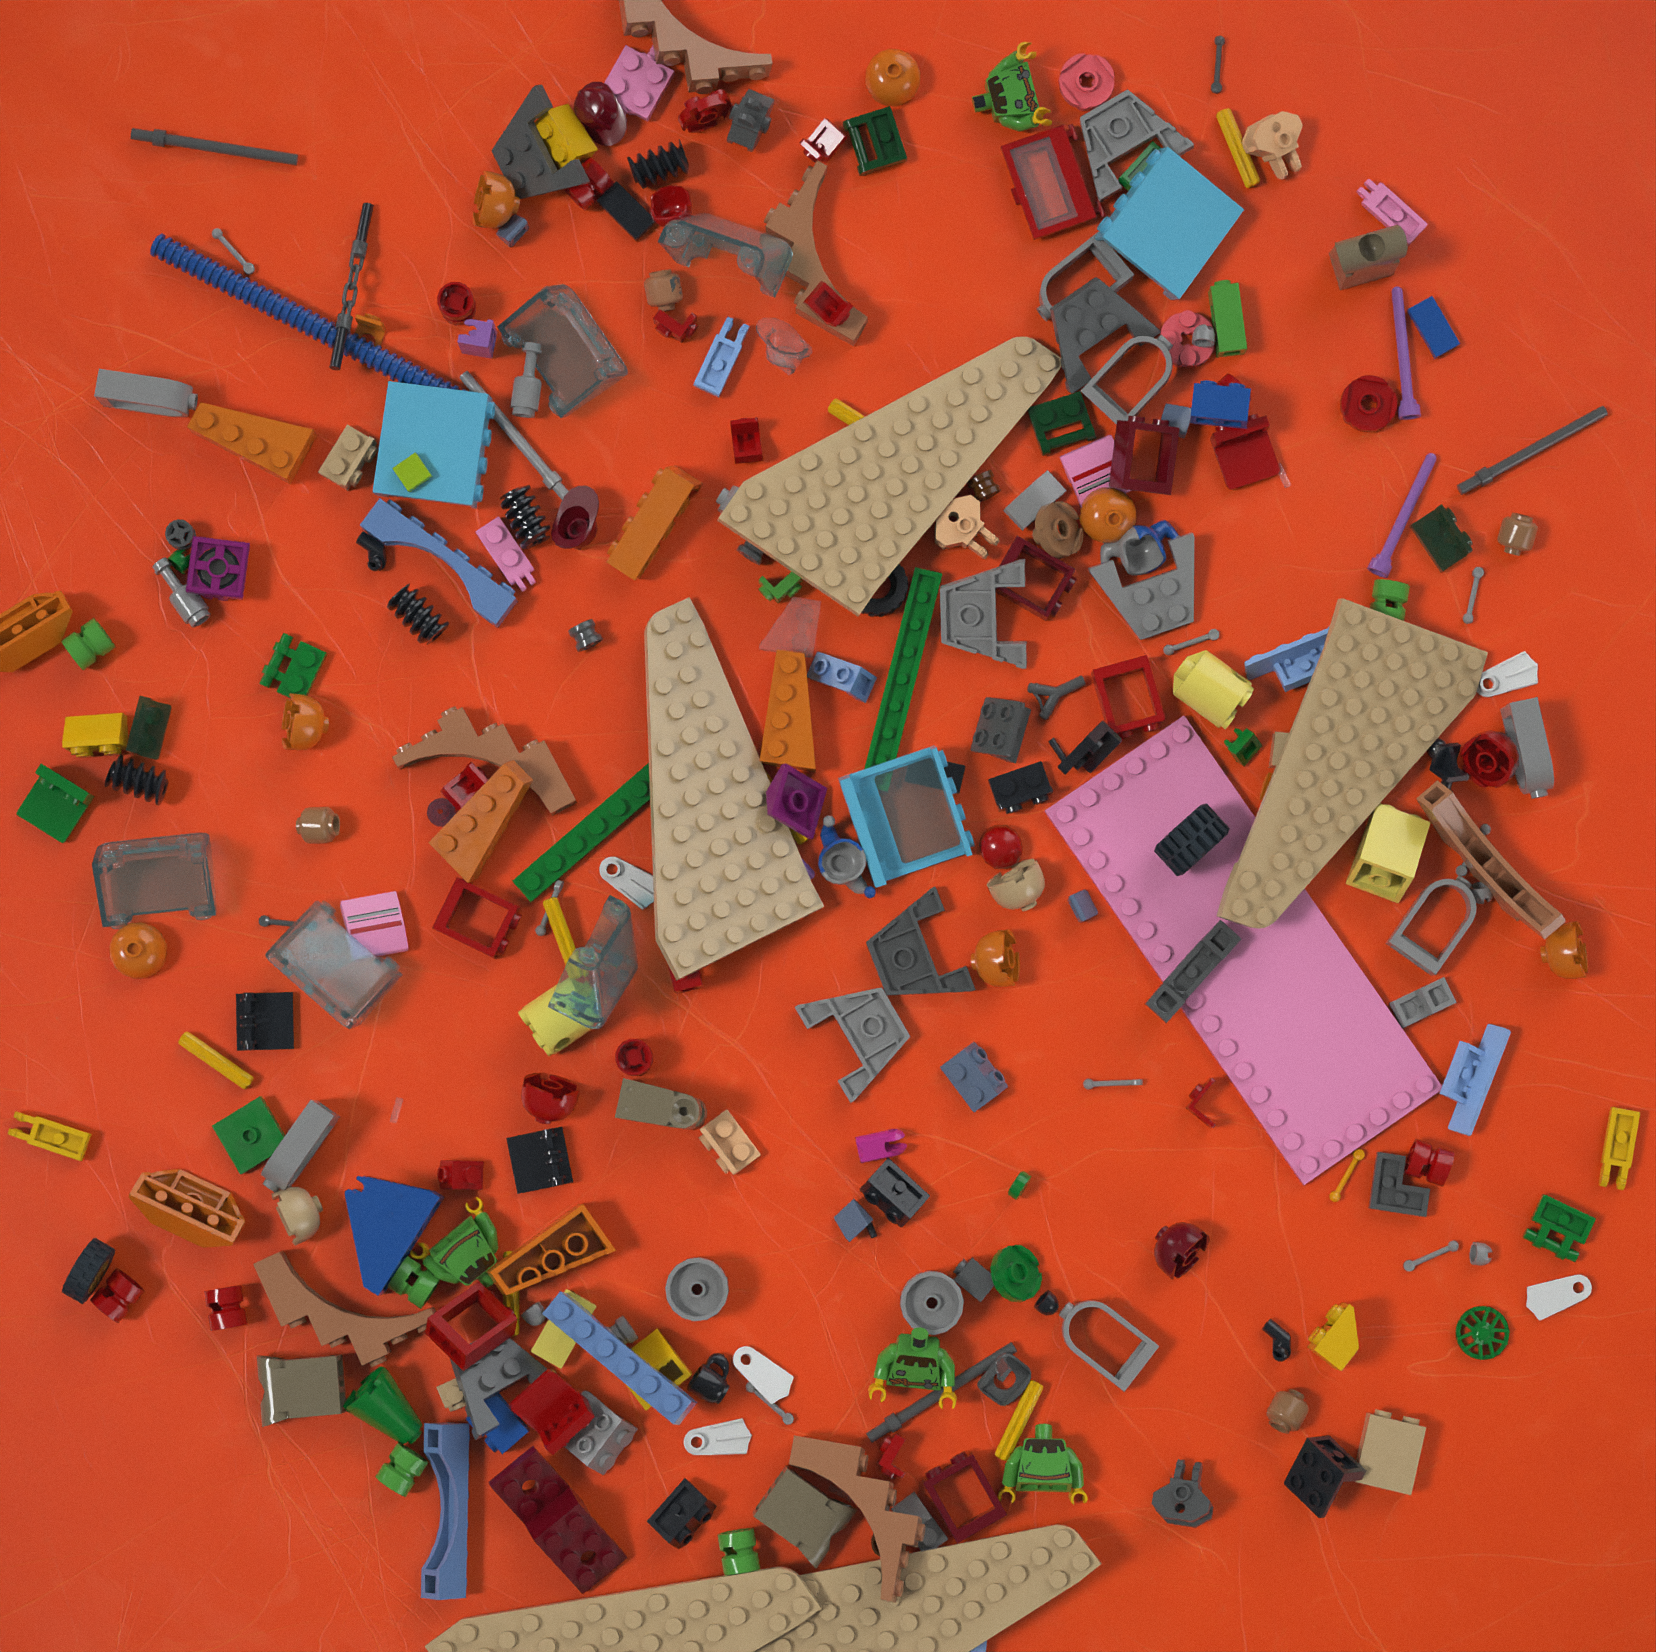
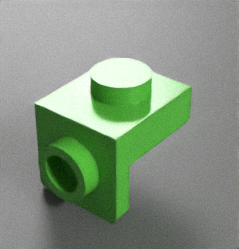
M793 572L789 573L775 587L764 576L758 579L761 585L758 590L768 601L774 599L777 603L786 596L789 598L793 597L802 588L800 585L802 578Z

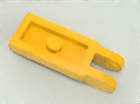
M1610 1107L1601 1163L1603 1164L1600 1170L1599 1186H1607L1611 1165L1620 1167L1616 1179V1189L1624 1190L1628 1170L1632 1165L1640 1112Z
M15 1111L14 1118L21 1122L31 1123L33 1127L30 1134L16 1128H9L8 1135L25 1140L28 1144L83 1161L92 1134L39 1116L33 1117Z

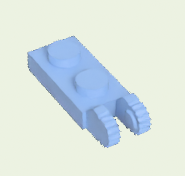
M730 317L726 318L719 335L716 334L693 384L694 387L718 398L741 352L742 343L750 327L743 324L738 331L735 342L726 338L733 326L734 319Z

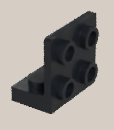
M1330 1435L1310 1437L1305 1440L1284 1481V1485L1318 1518H1324L1343 1482L1362 1480L1366 1470Z

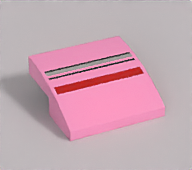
M1112 435L1105 436L1059 457L1081 508L1083 500L1092 491L1101 487L1109 488L1114 448ZM1118 489V490H1121V491H1123V492H1125V493H1127V492H1129V491H1132V490Z
M396 891L340 902V909L347 930L346 939L353 961L408 951L406 931Z

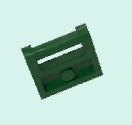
M890 106L847 119L843 122L844 130L849 133L859 164L857 166L859 176L868 175L874 171L907 161ZM861 126H867L877 157L876 160L869 161L859 131Z
M1081 391L1032 406L1027 410L1042 456L1051 454V450L1085 439L1087 441L1096 439ZM1081 422L1083 429L1049 440L1046 439L1045 433Z

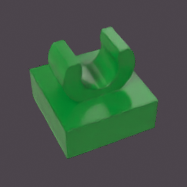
M1235 728L1234 732L1238 738L1233 743L1226 739L1224 743L1234 759L1242 766H1245L1259 751L1262 744L1255 734L1247 728L1243 732Z

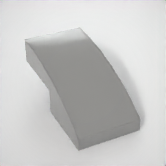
M1047 470L1003 511L1023 531L1035 521L1041 506L1054 503L1067 490Z
M1443 977L1390 1002L1389 1005L1401 1028H1404L1457 1002Z

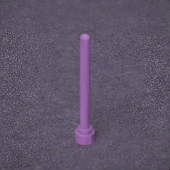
M1396 286L1392 289L1391 293L1402 401H1400V406L1397 407L1398 418L1400 420H1411L1421 417V411L1417 400L1413 398L1403 290L1401 287Z
M1429 453L1426 455L1381 553L1372 558L1367 567L1368 571L1379 577L1388 578L1392 569V560L1390 558L1436 462L1435 454Z

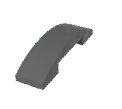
M1219 920L1162 982L1145 1005L1167 1023L1218 963L1238 944L1241 938L1222 920Z

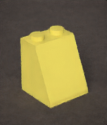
M1380 803L1369 816L1345 884L1399 903L1414 879L1431 822L1422 819L1418 815L1407 814L1395 809L1391 805Z

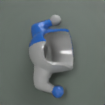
M1161 520L1150 527L1136 525L1128 530L1118 542L1103 544L1100 549V561L1104 563L1114 556L1119 557L1128 574H1147L1159 568L1166 560V553L1162 544L1163 538L1173 539L1179 537V535L1166 520Z
M827 815L823 819L824 825L820 833L824 847L818 859L821 874L827 881L833 884L846 885L854 893L864 894L867 898H873L876 894L875 888L868 886L861 876L866 866L864 850L851 839H840L834 827L835 818Z

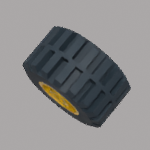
M1207 803L1202 804L1156 845L1154 852L1176 876L1185 874L1228 835L1230 828Z

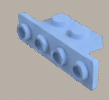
M1329 627L1314 634H1307L1292 643L1282 644L1267 653L1254 655L1244 662L1248 680L1275 671L1285 692L1309 683L1322 653Z
M1488 1024L1478 1048L1463 1041L1459 1042L1439 1093L1457 1102L1448 1129L1467 1136L1472 1135L1511 1034L1510 1030Z

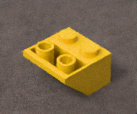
M569 104L550 109L534 122L557 170L572 160L579 159L582 164L598 150Z
M124 713L66 717L62 748L71 752V755H76L77 758L93 757V752L104 753L106 756L121 755V750L129 749L127 716Z
M1343 1302L1340 1305L1334 1304L1325 1316L1328 1321L1323 1327L1320 1328L1318 1326L1308 1338L1311 1343L1307 1347L1331 1367L1339 1371L1344 1369L1359 1349L1354 1307Z
M658 1328L631 1348L637 1355L677 1386L692 1375V1372ZM628 1387L643 1408L648 1410L651 1405Z

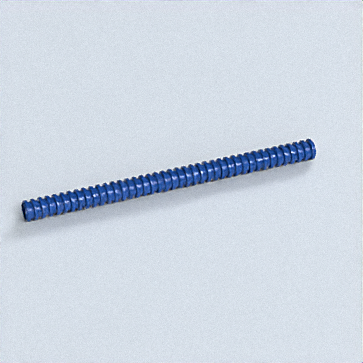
M163 233L158 235L153 241L150 249L151 256H158L160 261L166 260L168 265L174 264V268H181V271L184 273L189 272L191 277L197 276V280H205V284H212V287L215 289L219 287L222 293L228 292V296H235V299L238 301L242 299L244 304L248 305L250 303L253 309L259 308V312L263 313L265 311L267 316L271 317L273 315L275 320L281 319L282 324H290V328L294 329L296 327L298 332L302 333L304 331L306 336L312 335L313 340L317 341L319 339L321 344L325 345L327 343L329 348H333L337 332L335 322L331 321L329 323L326 317L321 319L318 313L312 314V310H304L305 307L302 305L298 307L295 301L290 303L289 298H281V294H274V291L271 289L267 291L264 285L259 287L258 282H250V278L246 277L244 279L240 273L236 275L233 269L228 271L227 266H220V263L217 261L213 263L209 257L205 259L202 253L197 255L196 250H189V247L186 245L182 247L178 241L174 243L171 237L166 239ZM348 331L344 356L348 357L350 355L352 360L356 361L358 359L360 364L366 363L370 369L374 367L375 372L379 373L381 371L383 376L389 375L393 381L397 379L400 383L459 390V386H451L452 383L450 381L444 382L442 377L436 378V374H428V370H420L421 367L419 365L413 366L411 361L405 362V358H397V354H389L390 351L388 349L382 350L380 345L374 346V342H366V338L362 337L360 339L357 333L352 335L351 331Z

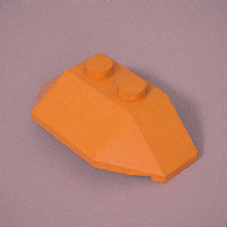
M62 591L32 594L0 614V672H14L61 643L73 612Z
M181 1169L162 1170L153 1173L143 1172L129 1194V1199L151 1224L202 1248L232 1246L245 1224V1219L241 1215L230 1192Z

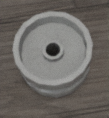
M702 1257L686 1259L676 1265L668 1275L665 1286L667 1301L672 1310L684 1319L691 1321L707 1320L718 1314L725 1305L729 1293L728 1278L723 1269L712 1260ZM695 1284H700L703 1288L699 1295H695L694 1291H692V1286Z
M925 1271L918 1273L907 1281L901 1291L900 1307L902 1315L912 1328L921 1327L926 1329L928 1334H940L947 1332L956 1325L962 1315L964 1300L961 1289L952 1278L942 1272ZM934 1297L937 1300L935 1308H929L926 1305L928 1298Z

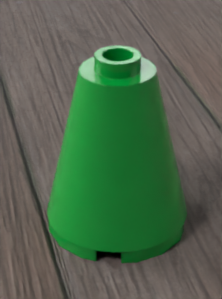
M380 1366L360 1382L362 1386L357 1392L353 1390L350 1393L343 1407L350 1414L403 1445L407 1442L412 1444L422 1434L420 1430L422 1423L390 1372L384 1366Z

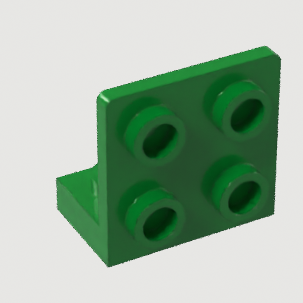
M40 764L35 772L39 775V778L16 814L59 842L65 843L95 796L45 765Z

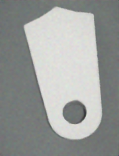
M1523 651L1482 672L1477 693L1483 697H1491L1538 683V664L1530 658L1526 651ZM1484 679L1492 681L1493 686L1491 689H1486L1483 686Z
M608 857L601 862L599 867L601 877L639 908L644 910L654 902L653 875L617 857ZM610 864H615L618 868L617 872L613 875L607 873V867Z
M1573 1275L1528 1286L1526 1307L1534 1313L1538 1320H1543L1586 1299L1592 1290L1591 1282L1583 1275ZM1576 1282L1583 1284V1290L1580 1293H1576L1573 1290V1285Z
M744 1346L736 1350L733 1355L734 1366L770 1404L789 1395L790 1386L794 1379L791 1374L751 1347ZM742 1355L749 1356V1365L742 1364Z
M743 1418L690 1430L684 1437V1447L693 1455L747 1454L752 1434L746 1427ZM694 1437L702 1439V1445L698 1448L693 1447L691 1444V1440Z

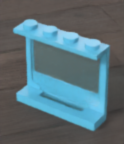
M934 745L838 778L860 846L866 856V864L876 888L886 885L888 880L964 854L967 857L973 855L971 847H974L975 844L970 830L964 831L961 822L966 820L961 803L956 805L952 795L957 793L952 777L947 778L944 767L948 766L943 750L938 751Z

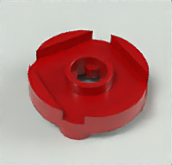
M724 89L716 90L710 96L702 99L698 96L692 97L684 103L686 108L679 114L678 121L683 131L687 128L689 133L701 132L717 125L715 119L723 115L724 120L729 117L733 104Z
M1364 375L1352 381L1344 389L1340 399V410L1344 422L1361 432H1375L1383 429L1393 419L1397 410V396L1388 385L1389 383L1383 378L1374 375ZM1367 397H1371L1372 402L1376 403V408H1371L1370 411H1366L1365 407L1361 405V401H1365Z

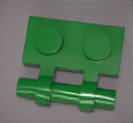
M283 633L279 643L275 642L272 649L274 653L269 664L265 665L262 670L263 676L259 684L270 688L273 679L281 682L277 690L279 694L290 699V693L308 696L327 653L300 641L295 651L289 648L293 637ZM284 656L292 659L285 674L278 671Z
M1542 1194L1531 1217L1532 1221L1540 1224L1539 1230L1535 1232L1526 1228L1522 1238L1532 1242V1246L1538 1249L1543 1247L1555 1253V1257L1561 1260L1566 1258L1576 1262L1579 1252L1570 1248L1573 1240L1580 1244H1585L1596 1218ZM1550 1229L1564 1236L1561 1243L1547 1237Z

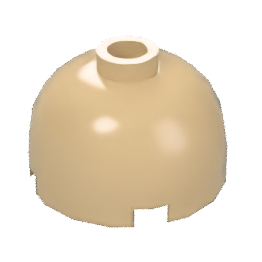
M1034 859L1018 862L1010 867L1012 870L1003 876L999 872L988 881L986 885L997 904L1011 910L1021 908L1022 911H1027L1037 905L1036 899L1041 896L1045 888V879L1037 860L1035 861Z
M288 1187L285 1190H279L271 1194L273 1200L279 1198L280 1202H277L278 1206L276 1209L288 1235L292 1236L295 1234L296 1236L292 1241L293 1245L296 1246L308 1240L318 1231L320 1226L319 1213L323 1211L317 1195L311 1197L305 1189L300 1187Z

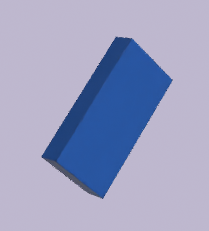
M1433 296L1407 310L1434 359L1460 345Z

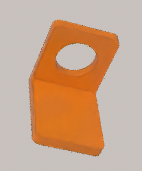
M367 313L364 316L356 314L355 319L358 325L355 333L359 335L358 338L364 334H371L375 338L374 346H381L386 331L381 318Z

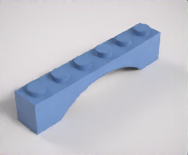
M379 498L361 522V528L385 546L400 545L414 547L429 552L443 560L464 582L474 611L498 628L518 602L516 597L513 596L516 591L504 582H501L500 585L491 580L493 574L481 565L476 569L469 564L470 557L459 549H456L455 552L445 546L448 542L436 532L432 536L423 530L425 525L417 518L411 516L408 519L400 512L403 509L394 501L389 499L386 503Z
M560 1291L542 1313L672 1424L680 1425L697 1404L680 1387L618 1339L568 1293Z
M424 1423V1453L430 1461L437 1478L441 1511L434 1546L421 1568V1598L434 1600L466 1598L470 1441L468 1423Z

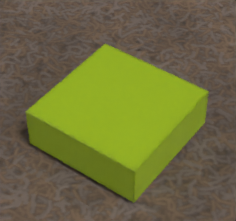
M416 452L392 468L409 493L433 477Z

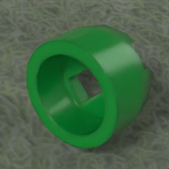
M179 549L173 552L167 559L171 561L172 566L177 571L184 574L189 569L191 554L185 557L184 555L187 551Z

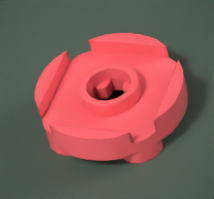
M1086 53L1077 54L1071 57L1062 68L1058 81L1060 93L1069 105L1080 111L1095 109L1107 102L1111 97L1114 88V71L1107 60L1101 56L1085 55ZM1084 75L1086 78L1091 76L1094 79L1091 83V88L1080 85L1082 82L1081 76Z
M1187 310L1171 316L1164 323L1160 335L1164 336L1173 345L1169 350L1173 366L1180 368L1198 367L1211 356L1214 345L1207 348L1195 345L1190 346L1189 344L1181 345L1182 334L1193 335L1194 329L1201 324L1212 327L1210 322L1202 315Z

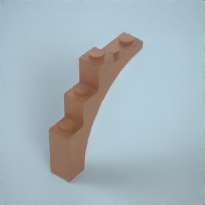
M618 0L624 36L643 37L651 34L656 64L673 66L684 62L688 93L708 94L716 91L719 80L733 82L743 78L760 80L769 77L773 64L771 54L745 53L726 49L708 42L679 22L661 0Z
M817 160L814 167L809 166L801 179L804 181V184L800 191L795 189L787 203L790 205V208L779 203L776 209L771 208L764 223L767 224V234L792 247L791 250L786 248L779 259V263L782 264L780 267L781 273L807 288L806 290L801 288L794 300V304L797 305L795 307L796 314L854 347L868 323L866 315L853 307L849 311V318L843 324L833 327L826 325L803 303L820 281L825 282L846 301L834 288L824 272L815 248L812 230L813 211L818 191L827 174V165Z
M456 706L441 713L442 718L437 721L442 731L437 732L435 729L421 736L423 741L413 746L411 743H407L396 750L397 754L392 757L399 769L420 761L439 757H467L487 761L499 767L506 762L514 760L533 779L530 788L541 798L552 816L577 803L545 741L539 743L537 739L524 745L522 747L524 751L519 753L504 724L498 726L497 723L482 730L483 735L478 737L462 707L457 710Z
M1437 780L1416 798L1443 842L1456 851L1471 874L1489 888L1503 911L1516 921L1521 920L1544 940L1566 922L1563 915L1539 895L1502 857L1477 827L1451 790Z
M284 1251L253 1264L281 1327L289 1324L292 1329L307 1322L305 1316L308 1315L321 1346L329 1343L331 1348L346 1342L345 1335L348 1334L362 1366L370 1363L372 1368L387 1361L385 1355L392 1352L387 1341L391 1340L392 1345L407 1339L406 1333L417 1328L418 1333L426 1330L427 1318L436 1312L435 1308L432 1307L415 1314L396 1317L363 1315L348 1311L327 1301L310 1288L294 1270Z
M794 1435L789 1464L799 1469L814 1472L832 1481L847 1493L863 1512L873 1531L880 1553L882 1570L880 1599L885 1602L896 1603L897 1597L901 1598L904 1588V1580H900L902 1568H907L909 1551H905L906 1546L918 1547V1541L922 1542L924 1539L926 1526L922 1524V1518L889 1511L890 1506L894 1507L897 1490L893 1489L894 1484L890 1481L861 1477V1472H866L868 1465V1455H865V1449L862 1447Z

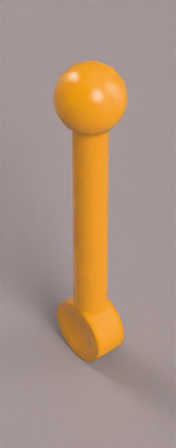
M1356 1149L1353 1152V1160L1336 1190L1332 1191L1329 1195L1332 1202L1340 1200V1193L1358 1161L1362 1160L1365 1156L1363 1150Z

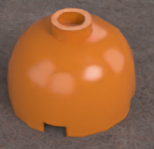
M887 49L879 52L871 59L866 69L865 84L876 102L884 106L897 107L915 97L920 87V70L917 62L909 53L900 49Z
M484 170V175H481L474 197V204H477L478 213L473 212V224L476 227L494 229L507 223L512 213L517 214L520 198L515 197V188L504 175Z
M1101 487L1092 491L1083 500L1079 521L1083 531L1093 540L1101 543H1116L1128 530L1135 526L1136 509L1133 501L1125 492L1115 488Z
M290 693L291 699L286 700L281 729H286L287 738H282V745L287 750H307L314 747L320 741L322 734H327L329 718L324 717L322 706L312 697Z
M1578 921L1563 923L1546 938L1545 946L1540 947L1542 962L1548 963L1553 973L1565 979L1585 978V973H1588L1585 943L1582 944L1581 938H1578V935H1583Z
M142 922L130 923L121 927L112 937L109 946L110 959L114 967L122 975L133 979H145L156 974L164 966L167 955V943L162 933L154 926Z
M1009 929L988 933L979 940L975 953L971 954L973 970H977L978 975L985 983L994 987L1015 986L1014 982L1019 980L1020 957L1019 952H1013L1012 944L1017 942L1012 931Z

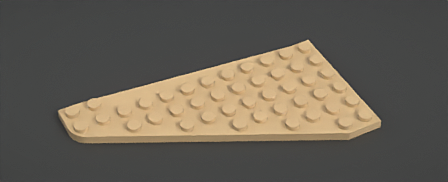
M1012 338L747 479L741 484L717 521L838 604L859 616L876 590L1051 383L1061 368V358L1032 338Z
M690 597L656 612L646 624L644 631L655 941L676 980L682 979L824 907L810 880L789 827L767 814L766 791L770 786L769 779L760 762L759 755L703 621Z
M1338 599L1322 653L1239 860L1233 866L1216 916L1249 928L1260 929L1273 924L1474 698L1488 652L1349 600Z
M1055 1524L909 1553L907 1568H902L900 1580H904L903 1593L901 1598L897 1597L896 1603L885 1602L880 1599L882 1585L880 1559L799 1575L822 1608L800 1625L754 1652H969L1081 1581L1102 1563L1075 1529L1066 1525Z
M772 1567L741 1574L723 1575L464 1617L426 1644L425 1648L428 1652H754L800 1625L819 1611L822 1606L798 1573L786 1567Z

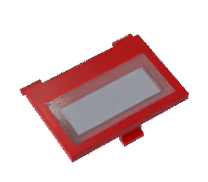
M1073 124L1068 125L1069 131H1065L1064 125H1060L1000 147L1014 184V188L1011 189L1016 205L1021 204L1033 240L1094 220L1098 214H1100L1101 218L1106 216L1102 203L1099 200L1095 202L1097 207L1093 208L1074 156L1069 138H1072L1073 141L1079 139Z

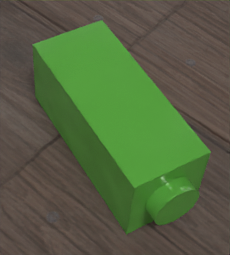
M1230 280L1217 281L1214 283V286H1210L1208 291L1212 327L1216 335V356L1219 358L1243 355L1247 350L1239 283L1231 284Z

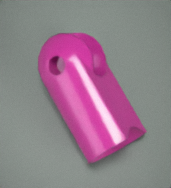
M890 1129L855 1137L860 1162L865 1163L902 1154L906 1150L907 1144L896 1143L889 1145V1142L900 1140L905 1134L901 1130Z

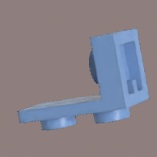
M821 652L816 653L807 673L809 679L842 690L866 703L877 679L876 676L858 665Z

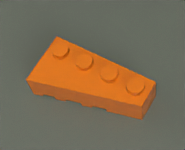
M200 402L187 426L193 434L290 485L317 437L313 429Z
M676 465L665 467L664 470L660 468L651 481L655 484L649 494L645 492L637 503V507L640 508L635 517L630 516L622 527V530L625 532L620 541L615 540L607 551V554L610 555L607 563L634 581L640 579L660 549V545H658L660 540L664 541L674 528V518L679 517L682 512L684 513L690 504L688 496L691 491L696 490L698 492L703 485L701 481Z
M777 649L760 762L762 765L781 767L782 764L786 763L796 770L816 773L805 653Z
M514 760L504 763L429 842L467 883L478 879L484 864L490 858L497 841L507 828L510 818L520 805L533 779Z
M577 1204L486 1272L502 1295L507 1296L571 1268L612 1253L616 1249L583 1204Z

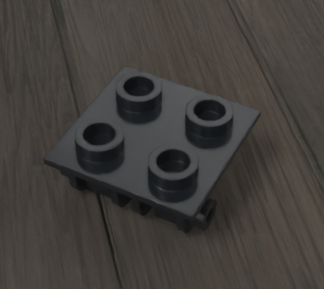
M293 992L236 994L237 1051L294 1049Z
M562 1127L506 1138L517 1194L573 1183Z

